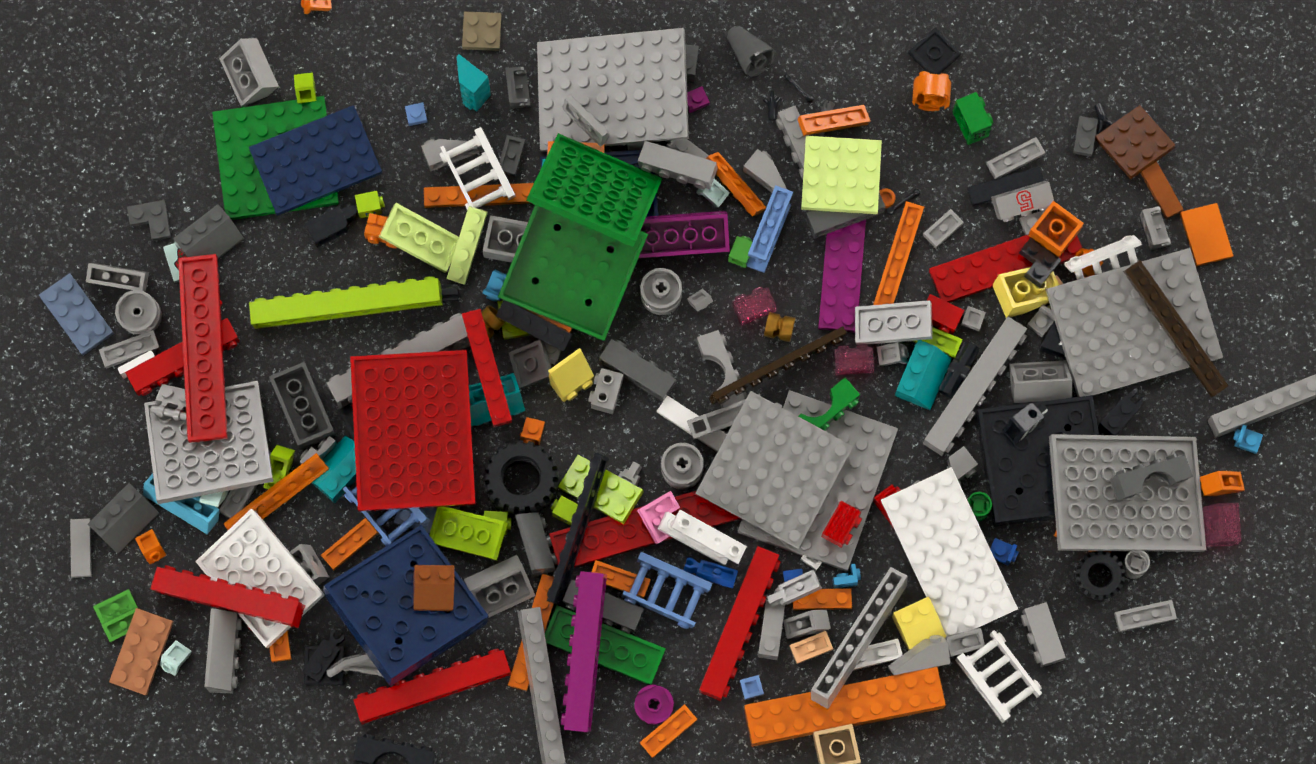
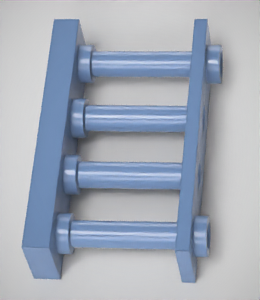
M775 185L748 252L750 258L747 267L765 273L791 207L789 202L793 195L792 191Z
M345 486L343 488L346 492L344 496L350 503L354 502L358 507L357 486L353 490ZM409 508L412 511L411 516L388 535L382 525L401 509H390L377 520L370 511H361L382 536L381 541L385 546L393 543L397 537L415 522L418 523L420 521L424 524L430 519L422 508Z
M641 552L636 561L640 563V570L629 593L624 591L621 597L625 598L624 601L633 605L636 603L678 622L677 625L682 628H693L696 622L690 619L701 594H704V592L708 593L713 583ZM652 568L658 571V577L646 601L637 597V594L647 571ZM670 576L676 579V585L664 609L655 605V601L665 578ZM688 584L693 587L694 592L684 615L680 616L672 611L683 586Z

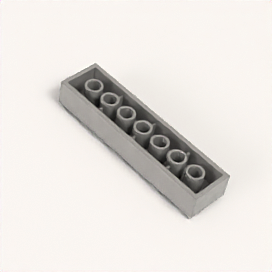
M457 313L451 316L449 321L435 324L432 327L433 329L427 332H419L415 335L416 338L410 341L406 339L400 342L398 347L384 350L381 352V355L456 351L470 346L462 314ZM350 367L347 373L341 376L339 374L335 375L327 382L328 388L339 409L352 403Z

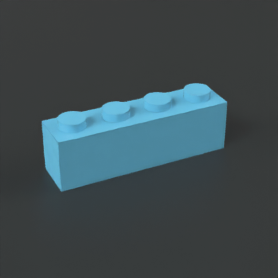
M152 473L144 483L143 496L158 504ZM200 497L158 504L205 534L211 531L219 519V509L212 505L200 503Z

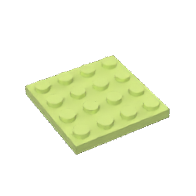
M806 136L801 210L878 214L882 140Z

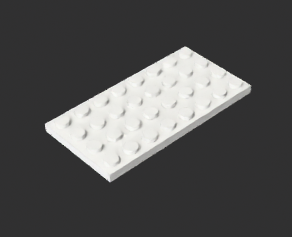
M952 467L881 499L924 594L930 598L946 637L974 630L1018 609Z

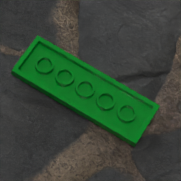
M557 605L545 633L546 644L572 654V646H569L570 634H574V626H571L572 615H576V613ZM602 623L598 665L652 685L666 648Z

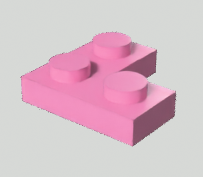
M671 491L637 510L655 544L670 537L658 530L665 512L672 513L680 508Z

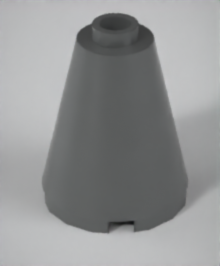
M734 26L728 31L727 39L746 75L748 74L750 77L757 76L766 70L765 66L768 63L770 65L773 63L776 52L771 46L741 26Z

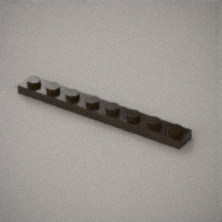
M1141 260L1124 270V274L1209 395L1214 397L1228 387L1224 378Z
M842 326L713 392L709 400L712 405L725 403L730 399L729 396L733 394L738 396L746 391L745 388L752 386V388L762 383L763 379L767 377L771 379L779 374L778 371L782 369L787 371L795 366L794 363L807 361L813 353L817 352V354H820L828 349L827 346L840 344L844 341L843 338L847 333Z

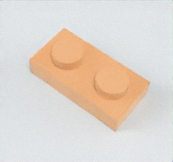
M826 631L789 646L796 664L833 650Z

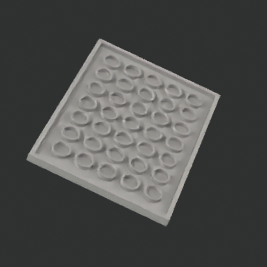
M684 28L537 42L541 152H548V141H555L558 133L577 142L596 143L563 110L564 100L569 95L578 100L587 112H590L600 125L605 126L608 132L605 146L644 143L645 141L659 142L689 139Z
M1187 248L1142 261L1210 360L1223 358L1191 249ZM1131 265L1045 289L1077 397L1093 396L1190 367L1123 271Z
M789 390L783 409L796 416L802 413L809 417H819L824 415L831 405ZM845 410L844 416L838 421L833 420L829 423L830 427L826 432L852 445L853 448L799 549L743 519L738 533L801 556L804 555L807 558L821 561L824 564L846 572L848 571L898 428ZM840 501L860 510V517L862 518L858 528H853L850 533L853 535L848 545L844 544L842 548L821 537Z
M1059 434L1049 436L1058 551H1206L1196 437ZM1177 454L1178 457L1186 456L1193 475L1190 479L1168 486L1159 477L1147 476L1141 493L1124 500H1117L1110 481L1111 478L1116 476V472L1127 469V472L1132 471V467L1144 464V467L1149 466V462L1161 459L1162 462L1167 460L1166 457Z

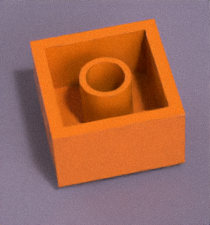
M1053 201L1030 229L1028 236L1057 257H1060L1081 231L1084 223Z

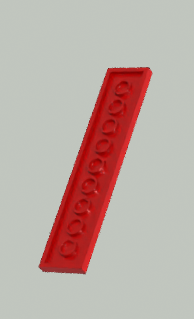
M211 254L178 258L188 442L228 439L218 256Z
M696 491L675 497L680 506L679 509L672 512L675 516L679 510H682L711 527L741 519L695 494ZM642 507L633 509L624 524L609 516L588 522L574 567L655 544L637 511ZM570 528L549 533L558 565L560 553L566 543V534L570 531ZM670 536V537H668L667 539H665V540H663V541H667V540L673 539V537Z

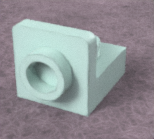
M714 179L711 189H698L696 193L703 195L715 207H719L730 192Z
M175 640L162 655L160 666L165 672L176 676L179 667L187 660L192 651Z

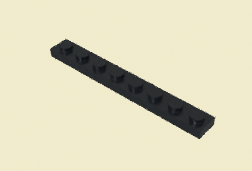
M595 453L590 461V469L583 483L584 488L582 494L578 497V506L571 519L572 525L570 531L566 534V543L559 556V565L554 571V580L547 593V601L558 606L562 605L609 458L599 453Z

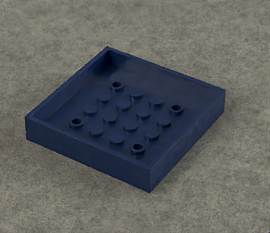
M422 525L324 585V596L389 686H392L476 632L488 622V614L455 570L453 611L445 613L444 611L413 610L414 568L410 564L451 565ZM362 594H367L368 597H367V598H363L361 595H362ZM401 640L402 644L398 645L395 643V641Z

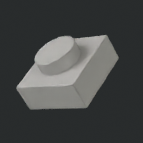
M703 288L687 298L689 304L697 312L713 302L711 296Z
M968 306L961 325L979 331L986 312Z

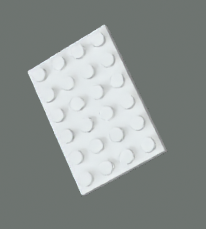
M250 509L195 561L213 581H217V578L229 581V585L234 586L235 583L246 585V589L252 590L253 587L263 589L266 594H270L272 591L282 594V598L288 599V596L299 598V602L305 605L302 616L325 595L254 509ZM238 613L266 648H269L291 627Z

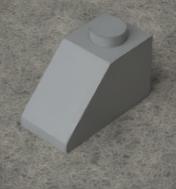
M811 610L783 620L787 639L813 635L831 629L827 610Z

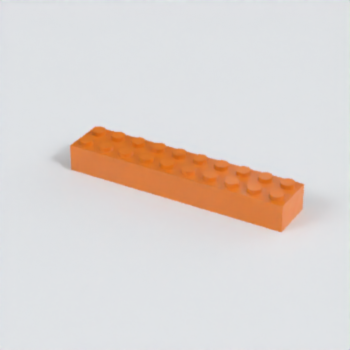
M933 667L843 685L829 709L812 701L811 692L747 704L744 705V712L751 746L753 747L813 735V732L849 724L858 726L944 709L946 704L938 668Z

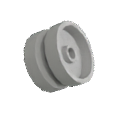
M656 268L649 271L643 277L640 285L641 302L649 312L656 315H667L675 311L682 299V284L678 275L672 270L665 268Z
M141 290L126 292L119 298L116 304L115 315L117 321L124 329L134 335H141L158 328L162 318V311L158 302L150 294Z
M676 443L664 452L661 459V474L665 482L676 489H688L700 481L703 474V457L694 445Z

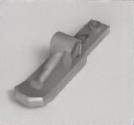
M366 652L344 657L326 670L328 677H332L342 670L382 676Z

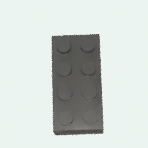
M305 362L269 376L300 450L320 443L323 439L327 440L329 436H336Z

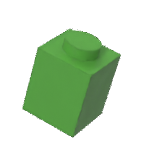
M737 236L729 254L728 262L746 268L750 258L748 252L752 245V239L746 236Z

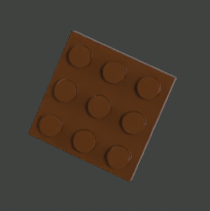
M1140 105L1095 136V140L1130 180L1175 149L1174 142Z

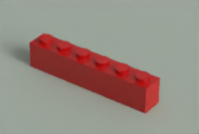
M481 309L462 313L493 428L512 423Z
M225 318L221 321L223 351L235 348L237 343L240 342L228 318ZM183 341L125 372L138 396H145L151 393L153 388L161 387L162 384L166 385L175 376L181 377L184 375Z

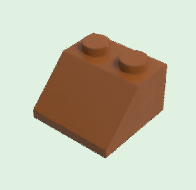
M415 565L413 572V610L453 611L454 565Z

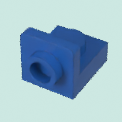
M997 538L994 539L990 548L995 560L1007 566L1011 561L1015 562L1019 553L1016 551V544L1011 545Z

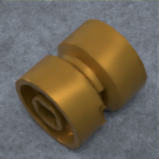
M490 305L481 312L489 339L495 334L494 330H499L506 323V321L496 317L498 311Z
M769 312L764 336L770 338L778 336L780 340L790 342L795 318L789 316L781 318L780 314Z

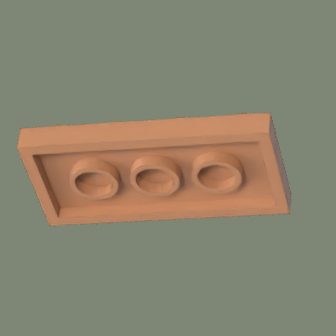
M136 608L109 682L147 695L174 621Z

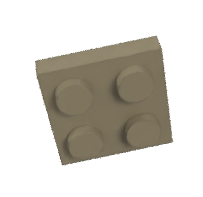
M464 12L462 49L500 51L501 13Z

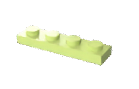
M472 206L468 207L447 279L466 284L487 217V211Z

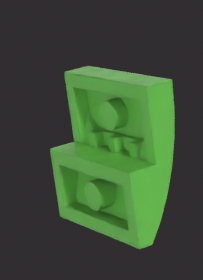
M129 589L93 606L110 642L127 634L134 612L138 608Z

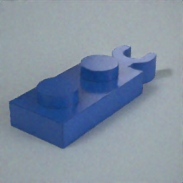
M687 558L683 569L690 574L696 573L697 577L730 588H733L738 570L705 560H701L698 563L692 558Z

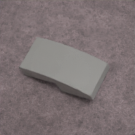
M329 436L327 440L323 439L321 441L318 451L313 447L309 450L306 449L300 456V464L316 453L323 459L337 445L336 440Z

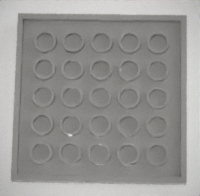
M258 381L225 387L228 439L189 443L187 438V420L181 419L178 421L169 416H157L156 413H151L150 410L152 405L159 406L160 404H157L156 401L144 403L156 501L158 504L273 482Z
M750 391L695 494L799 549L853 446Z

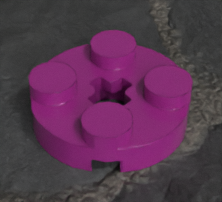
M648 685L638 692L634 707L637 716L649 725H657L670 717L673 712L674 702L672 695L664 687ZM651 700L660 703L657 706L658 709L649 708Z

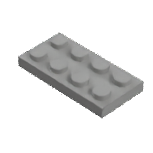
M930 300L855 307V343L857 345L932 339V303Z

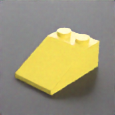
M1031 267L999 274L993 283V288L1005 317L1025 314L1048 304L1049 300L1045 289L1059 285L1054 272L1050 274L1040 288L1024 277Z
M580 348L548 370L550 385L563 402L573 400L578 395L577 392L582 389L586 390L593 385L594 374Z
M929 597L902 608L892 615L908 651L922 640L929 639L932 635L946 637Z

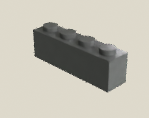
M879 193L878 214L808 210L805 219L815 239L884 213L885 204Z
M611 339L600 355L599 362L612 371L623 374L625 379L663 402L676 385L675 376L667 370L664 372L660 370L655 362L644 360L639 352L635 350L630 351L620 340L614 341Z
M571 580L563 598V604L566 605L565 608L576 612V607H573L574 595H578L579 588L575 587V580ZM605 593L602 623L611 627L612 625L620 627L619 630L628 634L630 632L635 633L644 609Z

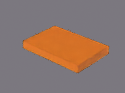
M1217 203L1180 212L1196 266L1233 257Z

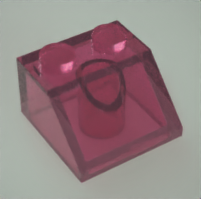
M1219 503L1202 507L1206 546L1238 545L1242 541L1239 503Z

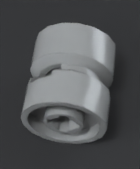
M1132 550L1126 555L1122 561L1125 576L1130 579H1137L1145 574L1150 566V559L1146 552Z

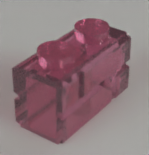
M758 287L752 291V294L747 296L741 294L735 297V301L732 303L741 326L769 315V312L774 313L777 310L768 287L764 289L763 287Z
M866 344L857 345V348H849L847 345L838 346V349H834L835 375L874 373L873 347H868Z

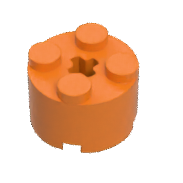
M926 71L920 72L913 83V105L915 106L916 103L919 105V109L925 111H939L940 107L945 106L944 109L949 107L951 95L949 75L944 73L930 74Z

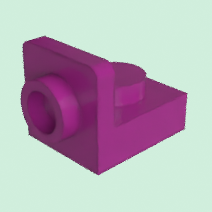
M702 86L687 92L689 113L710 105Z

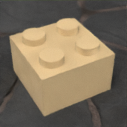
M852 724L813 732L819 764H861Z

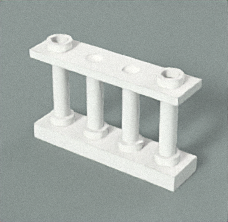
M481 127L474 130L476 135L473 136V139L449 151H446L444 146L440 147L442 152L439 155L444 164L448 162L468 202L465 204L467 210L469 206L479 208L501 196H507L509 200L516 197ZM476 145L478 147L482 146L484 152L481 153V156L457 168L454 167L450 158ZM485 162L486 164L491 163L493 169L490 170V173L463 185L459 177L460 174ZM493 179H499L502 186L498 190L474 202L471 201L467 192Z
M1134 235L1125 236L1122 240L1082 256L1072 257L1069 261L1064 262V265L1071 273L1075 272L1076 279L1079 280L1084 278L1082 268L1090 265L1093 266L1095 275L1102 273L1099 262L1110 258L1113 270L1120 268L1117 254L1125 251L1128 253L1130 264L1136 263L1137 257L1134 248L1142 244Z
M679 510L676 516L670 512H665L658 527V530L722 565H726L728 559L739 564L747 547L682 510Z
M994 630L989 635L992 638L990 642L971 656H965L962 653L955 661L1000 721L1004 723L1011 717L1009 713L1013 707L1032 693L1038 698L1042 694L1040 691L1042 688L1036 680L1030 678L1005 645L1006 640L1000 632L996 633ZM998 646L1004 656L982 672H977L974 668V662ZM1010 662L1016 671L994 688H989L985 682L986 678ZM1019 678H1022L1028 687L1007 703L1003 702L1001 704L997 698L998 694Z

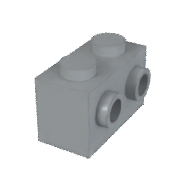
M601 368L600 374L596 373L593 383L596 384L595 391L590 392L588 402H591V409L609 414L614 413L624 379L623 374Z

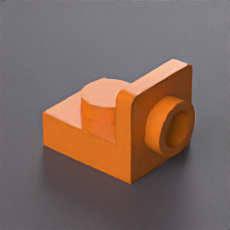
M301 0L304 14H309L311 10L330 11L332 8L331 0Z
M526 417L520 440H523V443L530 441L534 442V445H539L545 422Z
M153 529L135 538L149 564L159 561L166 556Z

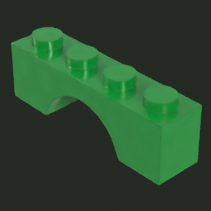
M844 378L830 389L831 407L824 415L809 417L801 413L798 417L826 431L830 427L829 423L833 420L838 421L844 416L846 409H853L859 403L860 393Z

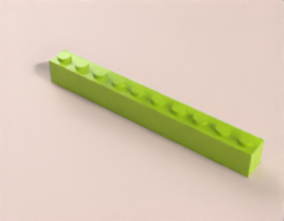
M432 276L425 277L424 280L416 281V279H407L403 283L390 281L386 285L380 286L379 284H369L364 288L352 286L348 290L336 288L322 293V291H313L309 295L296 293L292 297L275 296L270 300L258 298L254 302H249L251 325L255 329L443 305L441 283L438 278Z

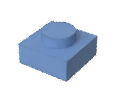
M423 103L405 106L409 126L427 122Z
M759 675L740 680L745 700L764 695Z

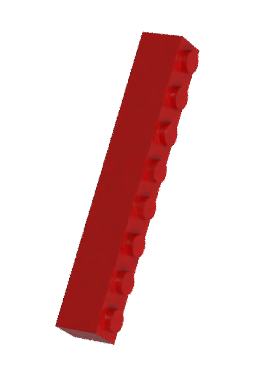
M757 546L699 693L719 701L722 700V697H727L730 686H727L730 678L734 680L738 670L735 668L737 660L741 662L745 650H742L744 643H749L752 632H749L751 625H756L759 614H756L758 608H763L767 598L764 596L766 589L770 590L774 581L771 578L773 571L777 572L781 563L778 560L779 554Z
M165 565L164 568L157 567L150 589L157 593L299 628L305 605L299 602V598L288 596V599L282 598V594L272 591L270 594H266L263 589L253 587L252 590L246 589V585L235 583L233 586L228 584L229 581L217 578V581H213L207 575L193 576L194 573L187 570H182V573L176 572V568Z
M494 649L489 651L486 656L476 655L469 658L470 661L462 663V661L452 663L450 668L443 669V667L432 670V674L426 676L424 673L418 674L413 677L414 680L408 682L400 680L393 687L387 688V686L377 688L374 693L368 694V692L357 695V698L353 700L361 724L510 676L511 671L504 650Z

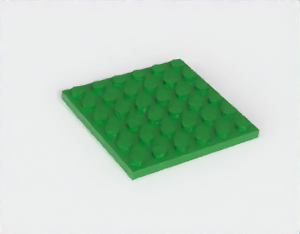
M324 96L316 97V101L297 103V100L212 112L224 210L231 220L276 214L249 147L327 116ZM335 192L291 211L339 205L338 193Z
M558 133L526 201L568 218L570 221L584 225L589 229L598 231L607 237L621 241L623 244L634 247L662 178Z

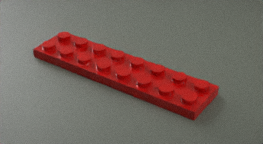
M1025 235L929 268V273L939 298L949 303L993 288V283L999 274L1031 267L1033 263L1019 254L1030 237ZM1078 236L1073 239L1059 257L1061 261L1058 265L1075 257L1076 253L1082 248Z

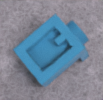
M493 270L488 285L483 290V294L487 295L486 297L489 300H501V298H498L506 274Z
M1242 425L1240 429H1236L1233 440H1236L1234 446L1256 454L1263 435L1246 429L1247 426Z
M851 564V575L848 576V573L837 574V577L833 578V588L857 586L858 580H861L860 569H856L855 564Z

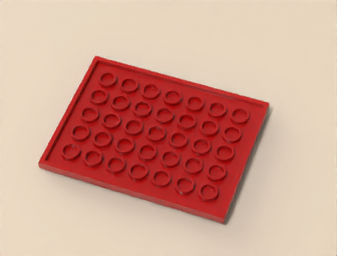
M467 350L350 356L358 511L474 505L475 488Z

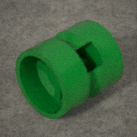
M975 492L969 496L967 501L977 522L988 516L992 507V501L986 493Z

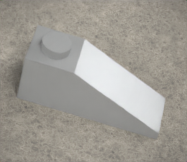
M446 139L426 141L421 148L430 171L449 165L448 162L443 163L439 155L442 152L440 147L444 146L445 150L449 151L467 141ZM476 145L450 159L454 163L483 152V148Z
M757 149L745 163L743 172L771 193L775 185L787 189L771 156L767 152H761Z
M766 600L758 658L778 659L785 605L771 606L769 601Z
M932 635L929 639L922 640L888 665V668L893 675L950 664L948 641L943 636Z

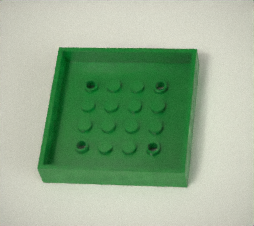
M535 205L498 298L604 341L648 233L640 230L634 247ZM555 224L561 226L559 231L554 230L553 226ZM608 246L614 247L612 253L607 252ZM533 277H537L539 279L538 284L532 283ZM591 299L592 305L587 306L585 300Z

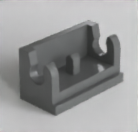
M506 67L510 109L531 107L526 70H524V67Z

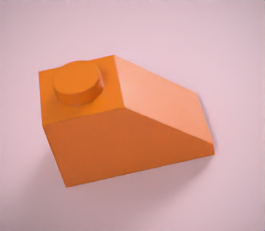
M1216 471L1200 477L1204 496H1219L1245 490L1241 472Z

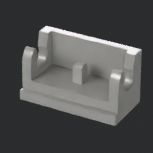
M1160 206L1142 210L1140 218L1150 250L1170 246L1171 241L1161 215Z

